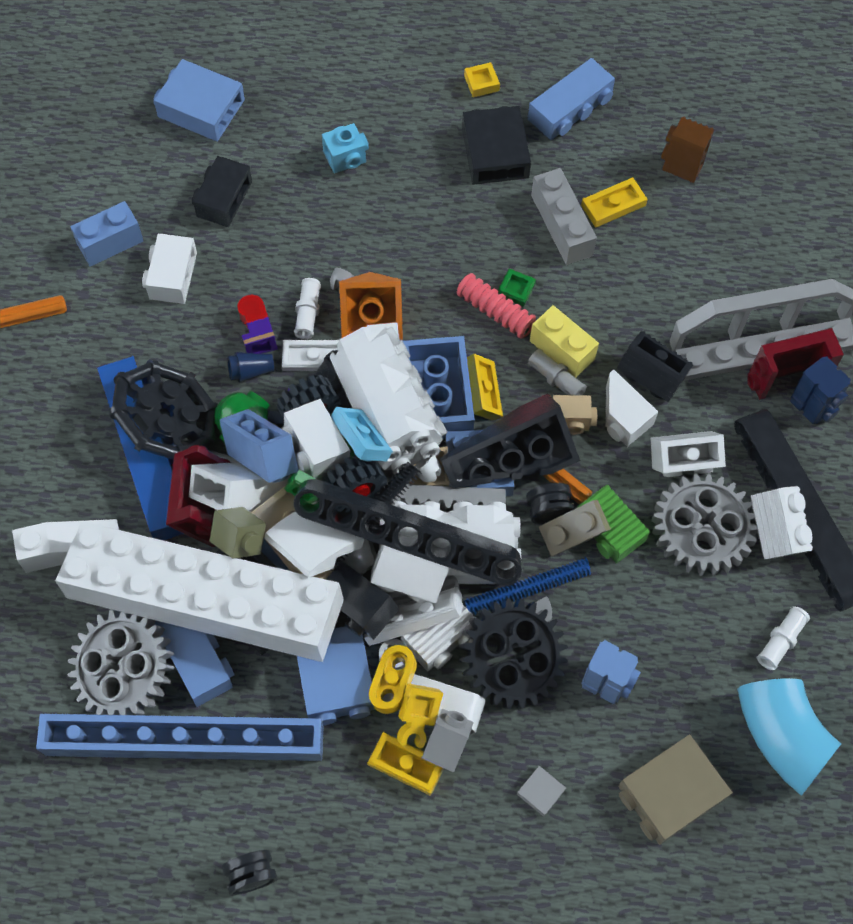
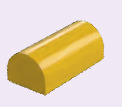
M384 732L367 762L368 766L429 796L433 793L444 769L421 759L424 751L409 744L403 746L397 741V738Z

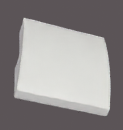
M296 511L275 524L265 533L264 537L308 578L333 569L337 557L361 549L364 538L299 516Z

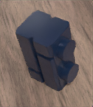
M822 357L805 370L790 400L799 411H804L803 415L812 424H817L821 420H824L826 423L839 413L840 409L838 407L849 397L846 390L850 385L851 379L842 370H837V365L828 357Z

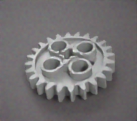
M694 473L691 483L683 476L679 486L672 482L668 489L669 492L663 491L660 496L661 501H657L654 510L658 513H654L652 522L658 525L654 526L652 533L654 535H662L656 545L657 547L667 546L664 557L674 554L676 556L674 566H678L683 561L686 563V572L688 573L693 566L698 567L699 576L703 575L706 568H709L712 575L716 576L719 566L727 573L732 567L731 562L739 566L743 561L742 556L747 558L752 551L749 547H753L757 541L752 536L758 532L757 525L752 524L756 521L754 513H748L752 508V502L743 503L742 499L746 494L745 491L737 494L733 492L736 483L733 482L728 487L723 486L724 477L722 476L718 479L717 483L712 482L710 473L707 474L704 481H701L698 474ZM706 499L712 503L713 507H706L699 500ZM675 518H685L689 525H681ZM700 522H701V523H706V522H708V523H710V525H709V524H705V525L703 526L702 524H700ZM721 523H729L735 531L725 530ZM697 541L708 543L711 549L704 550L700 548Z
M111 609L108 616L97 615L98 625L90 622L86 623L89 630L87 635L78 633L82 644L81 646L72 645L71 647L72 650L78 653L77 658L68 659V663L76 665V670L68 673V677L77 678V682L70 688L74 691H82L76 699L77 702H87L85 710L96 712V715H133V713L144 715V705L153 708L156 706L153 699L154 695L162 697L165 695L160 688L161 683H171V680L164 676L165 671L174 669V666L166 664V659L172 657L174 652L164 649L171 640L166 637H160L165 629L158 625L154 626L156 620ZM126 634V642L121 646L122 637ZM101 657L102 663L100 668L97 669V662ZM144 659L145 667L142 670V672H140L139 666L141 661ZM119 682L120 690L119 693L116 695L115 688Z

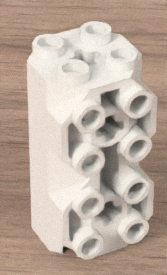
M392 326L389 328L378 327L380 332H372L371 327H362L338 341L336 345L338 352L336 355L332 352L330 360L352 408L364 411L393 451L387 462H377L384 470H392L396 475L399 469L401 470V467H404L405 463L407 464V461L414 465L422 459H429L431 454L436 457L441 451L438 445L443 440L442 436L447 434V430L440 417L434 412V403L428 392L424 391L421 385L422 379L415 366L411 364L409 360L410 354L403 341L399 339Z
M394 501L395 505L390 503L393 506L511 545L517 549L521 557V548H518L520 517H513L511 512L506 511V504L502 502H490L487 505L457 502L453 504V510L447 513L441 511L440 504L433 501L423 502L420 505H407L401 501ZM382 518L380 520V526L385 523V521ZM405 527L400 530L406 537H413L417 534V531L411 527ZM442 538L432 542L439 548L447 547L450 544L446 539ZM472 549L467 551L465 555L471 559H476L482 553ZM505 560L501 561L497 566L507 570L512 568L514 563ZM449 568L446 577L454 576L457 578L459 584H496Z

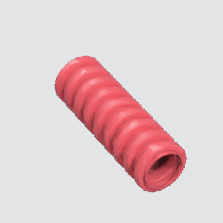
M473 273L466 275L457 288V295L460 298L464 297L467 303L472 302V306L475 308L479 307L482 313L487 312L489 318L495 317V322H502V326L505 329L509 327V331L513 334L517 333L518 338L522 339L531 332L536 316L533 314L529 316V312L526 309L521 310L519 304L513 305V300H506L504 294L498 295L497 289L491 290V286L488 283L483 284V280L480 278L476 279Z

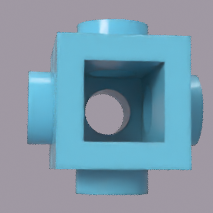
M354 123L337 127L332 131L322 134L323 152L333 173L353 169L360 164L366 163L365 150L369 149L368 142L364 133L359 134Z

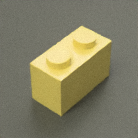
M554 305L532 324L530 342L556 363L564 364L568 368L567 371L575 378L595 360L599 342Z

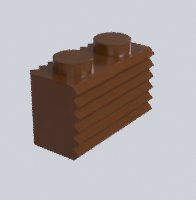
M681 117L677 126L672 124L665 139L667 144L661 155V159L665 160L662 170L694 183L704 165L714 133L713 127L708 128L707 125L703 126L702 123L697 124L696 121L692 122L691 119H686V117Z

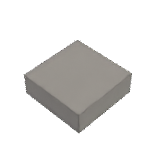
M538 766L517 792V795L544 817L564 793L566 787L542 767Z

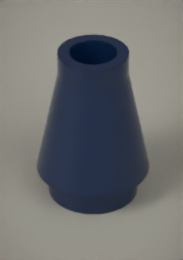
M235 352L234 355L227 356V366L231 381L238 380L240 383L268 372H274L272 354Z

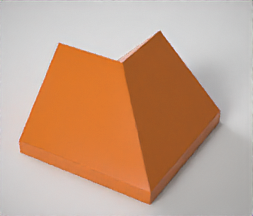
M368 272L339 281L342 338L362 327H367V325L397 323L399 339L403 340L401 279Z

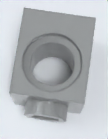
M441 709L421 759L454 772L474 722L468 720L457 711Z

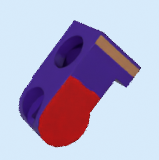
M253 294L242 297L237 304L242 324L249 330L248 334L242 335L246 352L264 354L278 350L263 300Z

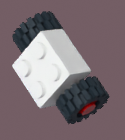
M312 375L308 376L306 381L304 378L298 380L299 384L296 386L294 384L288 386L290 390H284L281 393L282 397L277 400V408L284 419V427L281 429L291 434L298 469L317 480L373 499L377 497V492L382 491V488L387 484V478L377 461H363L356 455L353 459H350V449L331 418L334 409L340 407L341 403L328 378H323L322 375H318L315 378ZM346 505L335 507L340 512L342 510L345 512L350 511V508Z

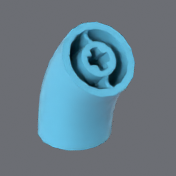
M771 679L740 686L737 690L741 708L758 748L781 778L802 796L841 743L827 731L815 715L802 680Z

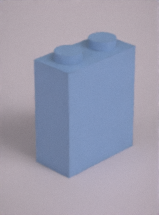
M182 59L178 66L170 71L168 80L162 89L157 90L154 96V105L159 118L218 142L245 99L242 83Z
M347 626L334 628L323 662L297 656L308 718L322 719L323 725H329L336 722V717L350 715L351 719H359L369 716L371 710H376L369 699V689L372 681L362 635L360 637L357 636Z

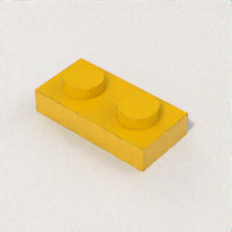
M632 177L583 198L581 206L596 228L646 206L648 199Z
M477 354L468 356L467 364L474 414L489 420H497L503 417L494 361Z

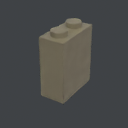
M690 734L624 778L618 786L621 790L619 797L623 804L630 811L635 809L642 819L639 823L642 831L649 840L653 841L656 839L659 845L722 803L733 793Z

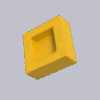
M491 62L465 68L464 77L472 97L500 91V82Z

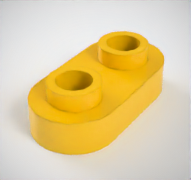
M391 646L385 650L380 659L369 689V699L374 708L380 713L391 714L398 711L402 704L407 683L411 684L417 662L412 651L406 646ZM397 663H405L403 669H394ZM386 694H394L392 700L388 702L383 701Z

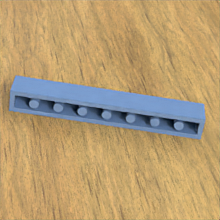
M40 714L36 749L45 756L322 761L324 726L322 719Z

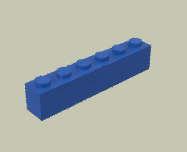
M134 356L97 368L110 408L112 407L115 390L114 377L118 372H127L137 368ZM147 377L135 382L141 388L149 384ZM128 395L126 399L127 406L134 407L133 398ZM114 420L152 538L164 541L184 534L166 525L172 478L170 465L174 461L143 450L140 452L135 450L134 443L118 422ZM160 437L154 440L163 443Z

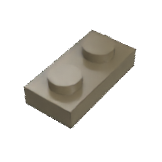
M592 500L539 526L551 557L611 530L598 500Z

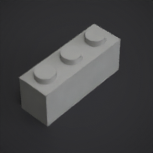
M558 168L534 176L531 196L565 264L568 265L592 257L597 237L562 169Z

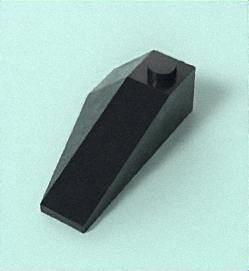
M547 393L519 406L441 457L440 461L452 488L491 483L495 479L510 477L514 480L521 479L523 475L537 473L541 476L549 475L579 462L580 458L560 405Z

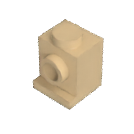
M553 395V399L562 409L570 434H581L584 431H589L590 426L597 425V407H592L591 396Z

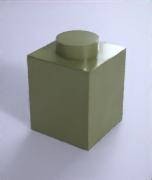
M244 507L215 510L210 542L232 559L260 555L266 523Z

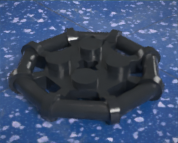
M149 359L146 364L130 371L117 373L114 377L115 390L109 415L111 419L118 422L134 443L135 450L138 452L143 450L174 461L175 453L189 449L191 446L199 445L206 447L208 450L216 446L218 440L216 437L217 425L214 415L218 403L213 402L195 378L196 374L193 372L186 373L162 365L156 359ZM147 377L149 384L141 388L135 382ZM161 377H162V378H165V379H168V380L165 381V382H162V381H161ZM187 389L200 405L196 406L186 394ZM127 395L133 398L134 407L127 406ZM160 409H166L170 413L171 417H169L168 414L162 415L159 412ZM205 418L203 430L196 427L197 419ZM157 437L165 439L163 443L154 440ZM188 437L193 441L187 445L181 443V440Z

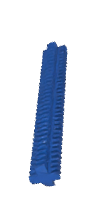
M585 557V560L573 561V563L566 564V566L562 565V567L551 569L547 573H539V575L536 574L532 578L528 577V579L517 581L513 585L497 588L496 590L493 589V591L490 590L486 594L482 593V595L470 597V599L467 598L464 600V606L472 614L474 612L476 615V611L485 608L488 610L492 602L497 601L498 604H502V600L507 598L513 599V602H515V598L519 599V596L523 598L522 595H524L526 598V594L530 596V593L534 595V591L538 594V590L541 593L542 588L544 591L546 590L545 587L549 590V586L553 588V584L557 587V583L560 586V582L564 584L565 580L566 583L569 582L568 579L572 582V578L575 581L576 576L579 579V575L583 578V574H585L586 577L587 573L591 574L588 559Z

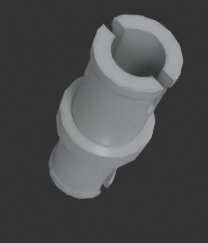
M541 349L536 350L529 358L528 365L546 377L547 383L552 387L556 385L567 395H583L587 386L571 375L564 364L556 363Z

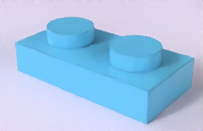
M336 407L331 418L341 435L345 437L354 450V454L360 460L367 462H387L393 451L364 411L361 409Z

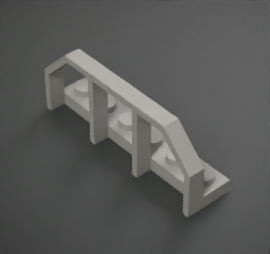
M828 279L708 302L676 321L669 341L672 351H676L677 355H682V358H687L688 362L693 363L684 381L750 369L761 345L833 328L842 351L852 350L853 325L850 317L853 313V289L834 279ZM829 296L842 300L837 309L840 320L793 328L805 301ZM787 304L780 319L782 330L740 338L751 310ZM734 314L728 328L730 340L682 348L687 334L718 316Z

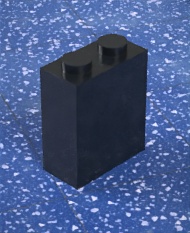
M502 106L494 109H475L463 112L462 132L472 185L528 179L530 176L531 159L520 106Z

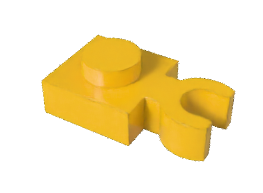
M407 683L398 715L402 721H406V724L401 726L397 733V741L401 745L406 746L408 737L411 734H416L414 744L421 749L426 743L424 727L425 725L435 726L443 697L442 691L436 688Z

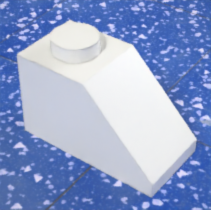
M613 370L610 372L606 384V427L609 435L615 441H622L628 447L654 425L658 411Z

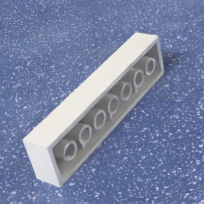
M81 521L55 580L68 599L320 662L324 660L344 600L338 582L313 576L308 578L304 574L238 558L232 559L229 556Z

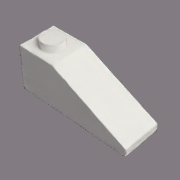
M117 519L84 521L119 530ZM81 521L45 522L12 530L17 561L25 573L62 565Z

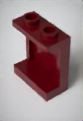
M833 328L761 345L747 374V382L751 391H756L759 400L765 399L775 378L803 372L822 357H828L838 366L844 353Z
M194 445L189 447V449L174 454L166 525L211 547H216L210 542L214 512L217 509L189 497L192 465L231 462L209 452L206 447Z

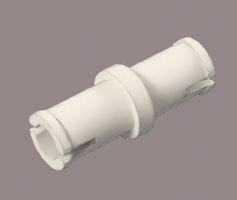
M305 278L301 283L300 300L297 301L295 306L297 320L294 333L300 339H310L313 337L315 317L318 316L320 310L318 297L321 284L317 279Z
M793 606L781 625L772 630L770 641L757 656V660L762 666L769 670H775L788 649L794 648L797 643L796 637L810 620V616L806 611Z

